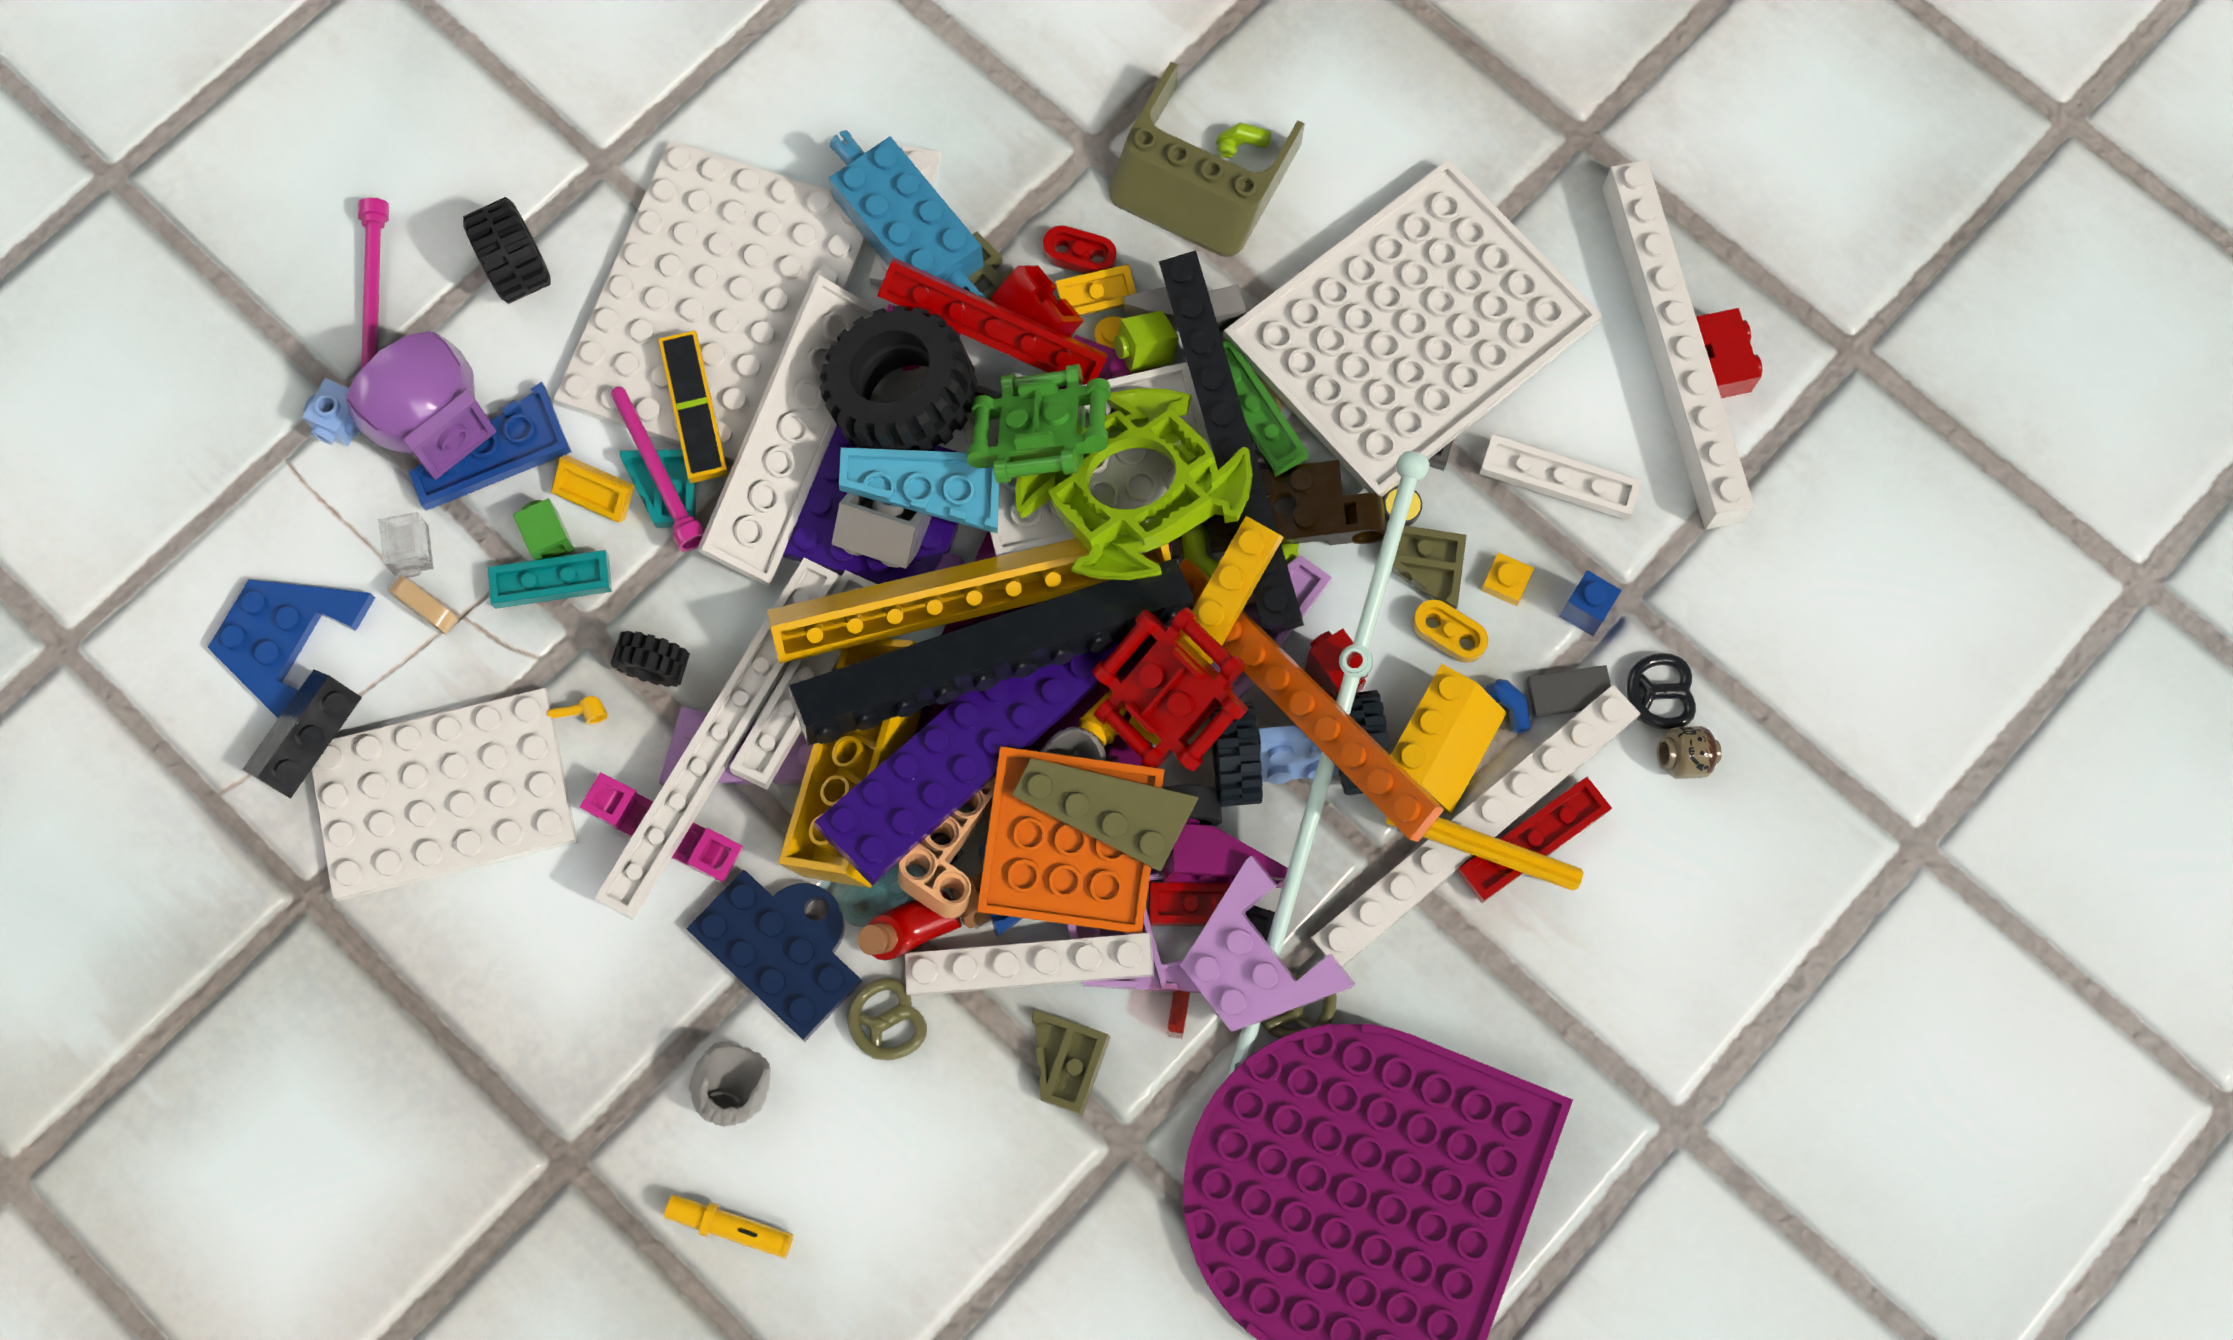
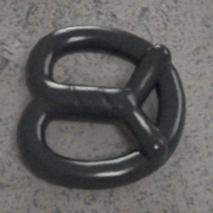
M1668 653L1653 654L1642 658L1630 669L1626 685L1627 697L1630 703L1641 713L1637 720H1642L1655 728L1669 730L1674 727L1687 726L1694 719L1696 713V703L1690 692L1692 672L1687 662L1681 657ZM1654 666H1672L1679 672L1680 682L1653 684L1643 673ZM1639 686L1645 692L1642 700L1639 694ZM1655 699H1680L1684 706L1683 713L1672 718L1655 715L1649 709Z

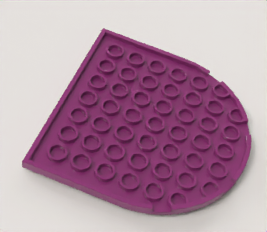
M1327 1024L1307 1028L1284 1036L1251 1055L1229 1075L1210 1099L1194 1130L1184 1170L1183 1205L1188 1238L1196 1263L1219 1303L1239 1325L1257 1340H1487L1573 1099L1393 1028L1373 1024Z

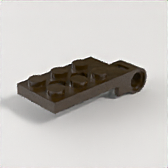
M1339 460L1296 465L1276 477L1270 468L1260 469L1277 532L1284 537L1281 545L1328 540L1329 546L1347 543L1371 544L1383 540L1386 531L1383 497H1378L1374 493L1343 496ZM1281 498H1290L1296 503L1295 508L1286 514L1277 512L1274 509V505ZM1215 514L1207 519L1211 554L1226 552L1236 534L1233 522L1225 523L1223 515Z

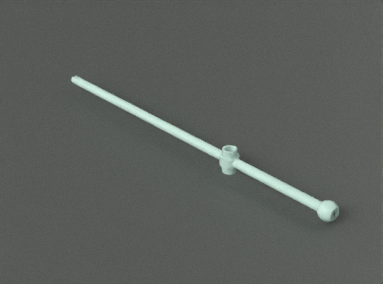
M1405 451L1397 460L1396 469L1401 479L1353 645L1347 646L1339 657V664L1344 672L1336 702L1349 715L1360 678L1369 674L1373 668L1374 660L1368 649L1416 483L1422 480L1429 471L1428 458L1420 453ZM1355 655H1362V665L1358 668H1351V658ZM1321 752L1267 939V943L1278 957L1281 954L1335 764L1323 752ZM1260 1023L1241 1029L1228 1077L1236 1070L1238 1062L1242 1064L1251 1056Z

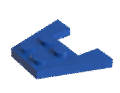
M248 579L208 648L279 718L298 692L297 689L282 682L321 616L355 631L361 624L375 597L368 592Z

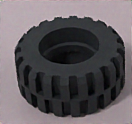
M893 306V311L887 312L885 308L872 311L873 316L864 319L863 316L853 322L854 327L849 331L844 329L837 336V345L830 346L825 356L828 364L823 363L820 373V379L822 380L820 386L821 397L826 403L825 407L846 440L853 447L867 449L935 451L934 447L940 443L946 445L954 438L952 433L956 429L961 431L968 421L965 414L966 412L971 413L972 401L975 398L973 394L978 390L977 378L974 374L975 369L958 334L953 327L948 326L945 319L937 314L930 315L928 310L914 307L912 311H909L907 306ZM912 365L928 367L927 374L922 383L904 398L885 403L870 401L877 384L890 372Z

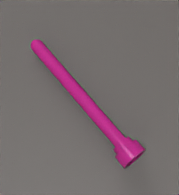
M373 197L363 198L358 201V219L361 220V225L365 227L362 368L378 353L381 229L389 221V203L383 199Z
M621 386L614 387L611 391L612 399L675 523L672 536L680 551L693 550L699 546L705 530L700 521H696L694 517H689L626 390Z

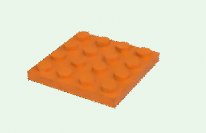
M1000 746L977 912L1142 934L1151 867L1012 796V793L1031 757L1161 788L1163 786L1165 769Z

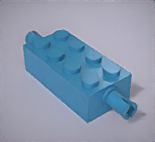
M844 130L840 132L844 139L843 141L836 134L831 139L829 146L837 153L846 166L829 177L833 199L888 267L892 259L896 258L984 298L983 293L968 278L984 266L981 244L892 137L889 136L865 153L852 138L849 131Z

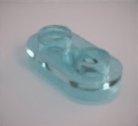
M899 864L892 867L871 888L851 885L845 889L840 897L839 907L841 914L848 923L857 927L867 926L873 918L914 899L904 890L897 894L890 891L891 884L897 881ZM907 868V872L911 876L915 877L913 871L910 868ZM860 900H865L869 903V907L864 913L854 911L855 904Z

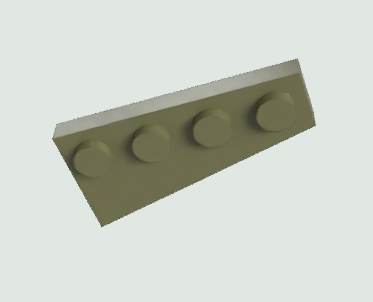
M1032 757L1012 793V796L1160 872L1199 798L1195 795Z

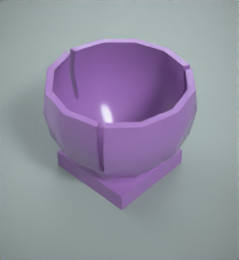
M431 331L406 335L380 350L357 373L346 395L349 415L359 431L381 447L393 452L415 455L434 480L442 476L497 432L475 399L473 370L464 355L447 339Z

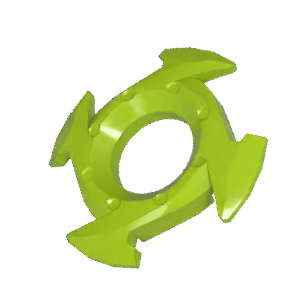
M1135 388L1111 392L1107 403L1116 412L1105 416V429L1108 432L1107 448L1100 452L1084 454L1083 466L1078 467L1077 473L1064 474L1063 471L1017 477L1015 486L1016 510L1018 515L1024 518L1051 500L1059 519L1090 552L1088 556L1077 558L1071 568L1074 573L1110 580H1133L1162 575L1161 567L1140 553H1145L1168 544L1215 514L1223 515L1225 523L1238 521L1249 499L1253 476L1249 449L1247 447L1239 449L1218 470L1214 454L1207 442L1180 417L1188 413L1192 400L1191 394L1161 388ZM1132 448L1152 449L1167 456L1176 467L1173 483L1166 493L1156 501L1143 507L1134 509L1112 508L1097 501L1089 491L1091 476L1098 465L1109 456L1122 450Z

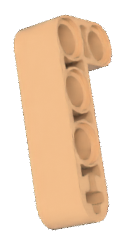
M996 776L982 788V791L979 790L967 801V803L974 807L975 810L973 812L962 813L957 810L899 861L897 876L899 886L907 894L944 918L958 917L965 912L968 906L971 883L963 872L949 863L991 809ZM936 833H944L950 837L951 842L946 845H938L931 840V836ZM914 864L921 865L928 873L922 877H914L906 869ZM945 888H954L961 893L962 897L955 901H949L940 892Z

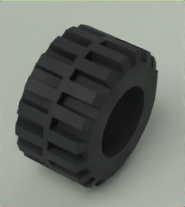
M504 197L463 216V227L472 248L492 286L503 301L510 304L551 285L548 268L523 218L511 200Z

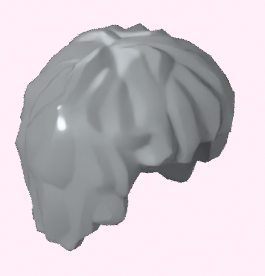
M725 1042L714 1043L696 1063L690 1080L689 1090L696 1112L705 1121L723 1127L746 1122L761 1110L766 1100L770 1085V1063L760 1053L753 1052L748 1047L743 1048L740 1045Z

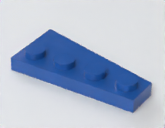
M543 382L531 388L532 393L519 402L514 400L502 408L503 413L490 421L497 432L438 479L434 480L422 464L409 472L421 506L425 511L572 452Z

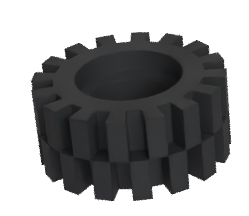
M622 631L620 632L610 664L613 668H617V671L627 673L626 675L632 678L637 677L640 681H649L655 685L662 684L665 687H678L681 684L690 653L685 648H680V645L676 643H669L667 639L655 638V635H644L642 632L637 631L635 633Z

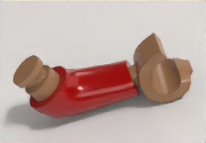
M982 872L968 878L971 883L970 898L965 912L960 916L944 918L915 899L885 911L880 916L873 918L867 926H864L858 934L860 949L865 954L872 955L878 960L887 961L895 959L929 940L962 927L960 917H962L964 924L968 928L991 921V914L977 912ZM954 888L949 889L953 897L952 899L946 891L941 892V895L949 901H955L962 897L961 893Z

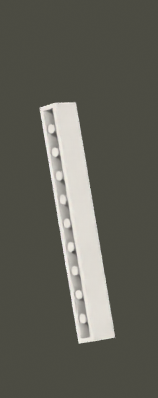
M1648 160L1612 166L1602 190L1704 529L1708 530L1742 523L1754 508V503Z

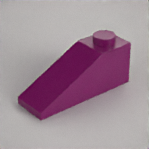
M1188 819L1163 866V882L1232 883L1246 859L1254 856L1278 885L1275 888L1281 889L1288 868L1214 826L1200 825L1199 820Z

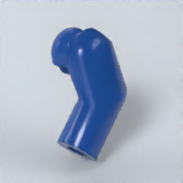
M1497 679L1495 683H1488L1485 691L1497 703L1501 702L1508 709L1511 732L1522 733L1531 730L1525 695L1505 679Z

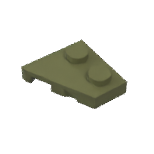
M1404 525L1391 571L1434 600L1443 601L1457 609L1467 535Z

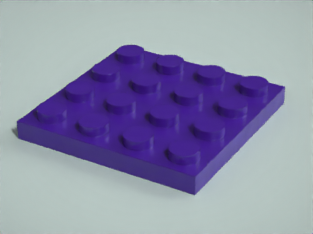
M836 426L785 548L783 557L800 563L803 558H806L838 575H843L846 570L876 584L935 571L942 555L949 553L959 523L932 516L920 549L906 569L902 567H889L880 560L865 555H852L843 548L831 545L839 503L847 495V492L839 490L841 447L858 448L853 447L846 440L839 427ZM938 445L934 447L935 451L958 452Z

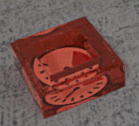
M1179 990L1173 992L1166 1033L1168 1037L1183 1038L1190 992Z

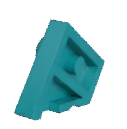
M682 449L656 450L689 517H694L696 520L697 482L690 483ZM620 451V458L655 527L673 528L675 523L639 451Z

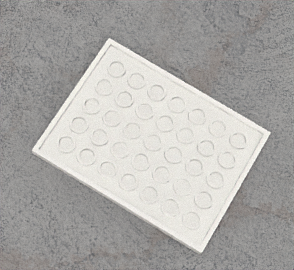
M669 140L554 396L555 404L559 407L627 429L611 396L612 389L621 386L626 390L648 436L681 446L658 339L696 330L725 460L734 464L812 279L821 275L847 291L866 246V238L834 201L832 191Z
M1448 159L1226 328L1223 338L1229 340L1244 355L1252 369L1367 492L1377 494L1379 497L1384 496L1399 484L1401 476L1398 474L1396 466L1401 454L1405 451H1412L1425 455L1429 460L1601 321L1603 315Z

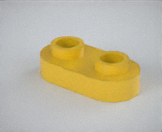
M1427 600L1419 605L1414 614L1413 628L1416 634L1460 662L1470 663L1478 660L1484 654L1488 645L1486 630L1479 623L1445 602ZM1434 618L1438 621L1439 627L1430 628L1425 620ZM1461 639H1468L1472 642L1473 647L1465 649L1460 645L1459 641Z

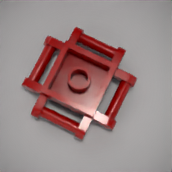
M1188 607L1182 609L1173 618L1169 628L1151 612L1143 610L1135 619L1137 624L1105 662L1100 661L1092 670V674L1096 679L1113 691L1112 695L1097 707L1093 716L1101 724L1107 723L1142 758L1141 764L1146 767H1160L1173 752L1184 767L1190 771H1195L1203 762L1201 757L1234 719L1240 720L1248 711L1246 705L1231 691L1234 688L1231 684L1245 669L1246 663L1239 656H1232L1196 621L1197 615ZM1185 633L1221 668L1220 673L1183 638ZM1151 634L1157 642L1130 674L1123 679L1117 672L1147 636ZM1221 703L1222 709L1192 744L1189 745L1187 741ZM1123 706L1149 733H1154L1161 740L1156 747H1153L1119 713Z

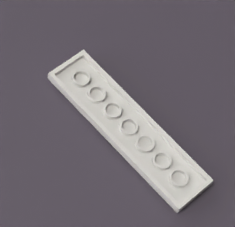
M821 275L812 279L696 551L763 585L771 584L837 426L825 407L826 403L822 399L820 392L822 383L820 379L821 367L823 363L828 364L825 356L831 345H837L838 340L836 338L844 329L849 331L855 326L853 323L855 320L862 316L864 319L873 316L872 311L879 309Z

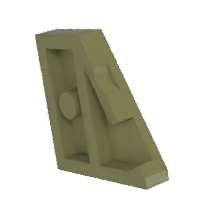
M1034 1009L1032 1021L1035 1024L1037 1047L1035 1050L1037 1065L1040 1071L1039 1089L1041 1101L1083 1116L1111 1037L1107 1033Z

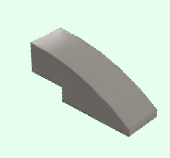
M1238 284L1208 291L1219 331H1224L1246 314V308ZM1166 287L1123 297L1124 318L1163 310L1174 330L1179 332Z

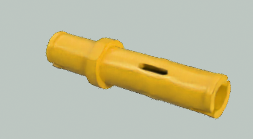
M675 1194L671 1195L664 1213V1218L699 1230L698 1234L708 1237L712 1234L784 1259L789 1253L794 1237L791 1233L721 1210L717 1203L710 1202L706 1205ZM741 1229L757 1233V1237L741 1233Z

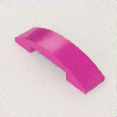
M600 772L580 808L609 826L632 837L653 801ZM693 822L671 859L724 883L743 846L709 828L705 829Z

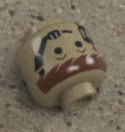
M1703 726L1670 728L1665 736L1659 740L1657 746L1659 765L1675 779L1708 777L1714 771L1716 764L1720 762L1722 755L1719 741L1715 740L1711 731Z

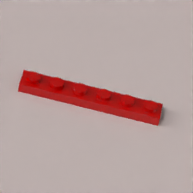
M896 258L892 259L877 294L878 297L893 304L907 306L909 311H912L914 307L928 310L930 315L937 314L945 319L948 326L953 327L956 332L1045 372L1066 370L1067 365L1079 364L1083 376V385H1087L1090 380L1098 378L1108 355L1103 351Z

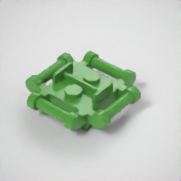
M1079 364L1067 365L1066 370L1016 377L1015 374L1002 375V398L993 399L990 396L980 395L972 401L971 412L975 419L972 445L967 450V462L974 468L994 467V475L998 484L1009 483L1015 477L1063 471L1064 474L1077 473L1078 467L1083 466L1084 454L1100 452L1108 446L1105 412L1106 401L1110 398V383L1102 378H1094L1086 386H1083V376ZM1067 386L1066 389L1058 390V387ZM1090 405L1089 428L1085 431V406ZM1000 418L998 446L989 447L990 420Z

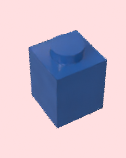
M1587 570L1559 617L1594 636L1622 590Z

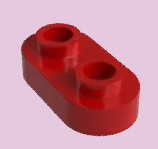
M1060 225L1048 230L1043 238L1044 256L1053 265L1084 274L1114 268L1116 265V247L1110 239L1104 236ZM1065 246L1068 250L1060 253L1056 251V248ZM1095 256H1100L1104 261L1095 263L1091 259Z

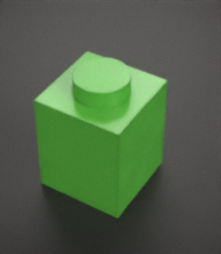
M549 498L543 501H531L525 504L521 511L512 514L528 551L534 560L561 557L575 552L561 517Z

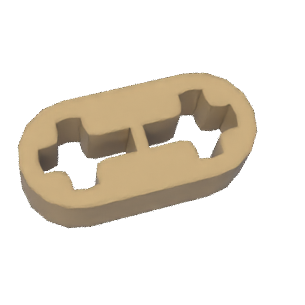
M402 575L388 589V592L445 635L459 620L446 607Z

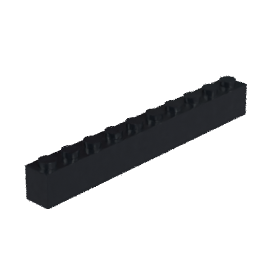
M1195 250L1161 260L1159 265L1218 470L1242 447H1247L1250 452L1253 474L1250 494L1238 521L1233 522L1235 531L1237 532L1245 516L1278 533L1197 252ZM1280 543L1253 590L1261 623L1268 635L1304 626Z
M1174 558L1158 564L1161 567L1162 575L1133 580H1107L791 684L789 688L792 706L808 746L816 743H831L845 733L857 729L861 731L869 730L879 725L881 721L896 716L908 717L918 712L920 708L935 703H950L957 699L959 695L974 690L985 691L991 689L998 682L1012 677H1027L1037 669L1051 664H1066L1075 656L1090 651L1093 653L1102 652L1112 644L1123 641L1137 624L1135 619L1143 610L1151 612L1165 626L1170 627L1173 618L1182 609L1188 607L1192 611L1194 596Z

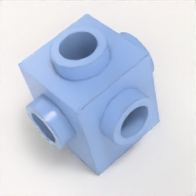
M325 378L316 394L307 400L302 418L312 428V436L329 445L336 441L349 446L352 439L361 433L351 419L347 408L346 395L350 388Z

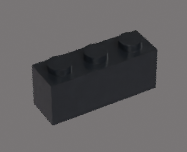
M313 669L242 770L291 799L362 697L331 676Z

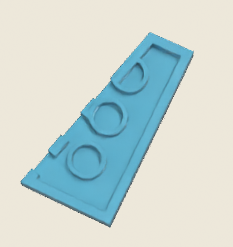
M841 447L840 491L998 534L999 484L995 479L994 467L974 468L970 466L967 462V452Z

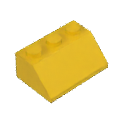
M1441 663L1390 756L1444 808L1443 812L1451 816L1507 712L1477 682Z

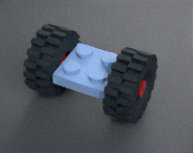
M1377 690L1356 692L1350 716L1390 755L1388 732H1386L1387 723L1380 693ZM1336 694V696L1334 697L1335 701L1337 700L1338 694ZM1245 702L1244 704L1248 711L1240 720L1234 719L1211 747L1216 788L1220 791L1221 807L1262 803L1263 782L1283 784L1291 779L1310 778L1314 780L1322 751L1297 725L1261 728L1258 734L1254 706L1252 702ZM1218 705L1211 713L1210 722L1222 709L1221 705ZM1335 765L1332 776H1341L1344 794H1364Z

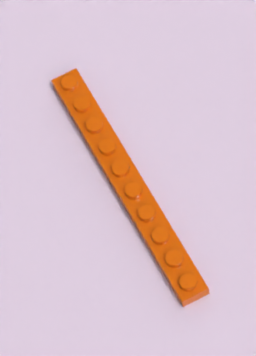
M1185 558L1179 567L1194 596V608L1210 577L1194 561ZM1242 610L1222 647L1232 656H1239L1246 663L1243 672L1409 840L1418 842L1444 811V808Z

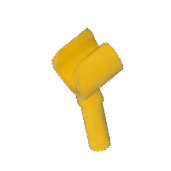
M588 696L582 699L579 704L547 710L548 717L551 716L552 719L583 714L588 725L597 724L607 719L604 705L595 696Z

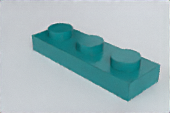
M606 550L488 567L490 602L494 609L612 592L609 555Z

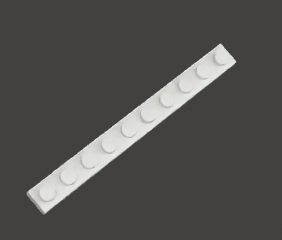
M803 558L773 608L829 596L840 580L839 575ZM768 617L596 894L595 899L598 903L631 920L635 919L791 662L779 664Z
M1613 684L1450 822L1496 838L1635 721L1641 713ZM1428 839L1311 937L1310 941L1324 957L1332 954L1343 967L1475 855Z

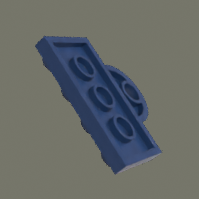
M743 870L686 928L804 1042L863 982L858 975L834 954L842 942L845 931V919L842 909L831 893L814 884L799 883L790 885L772 896L746 870ZM814 900H824L829 906L828 914L819 921L809 919L806 914L808 905Z

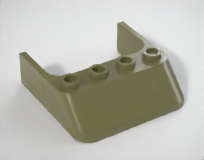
M1171 61L1127 136L1109 186V196L1112 203L1118 208L1217 255L1231 257L1238 254L1244 248L1302 144L1305 123L1297 120L1269 169L1263 172L1245 170L1155 126L1177 87L1178 64Z

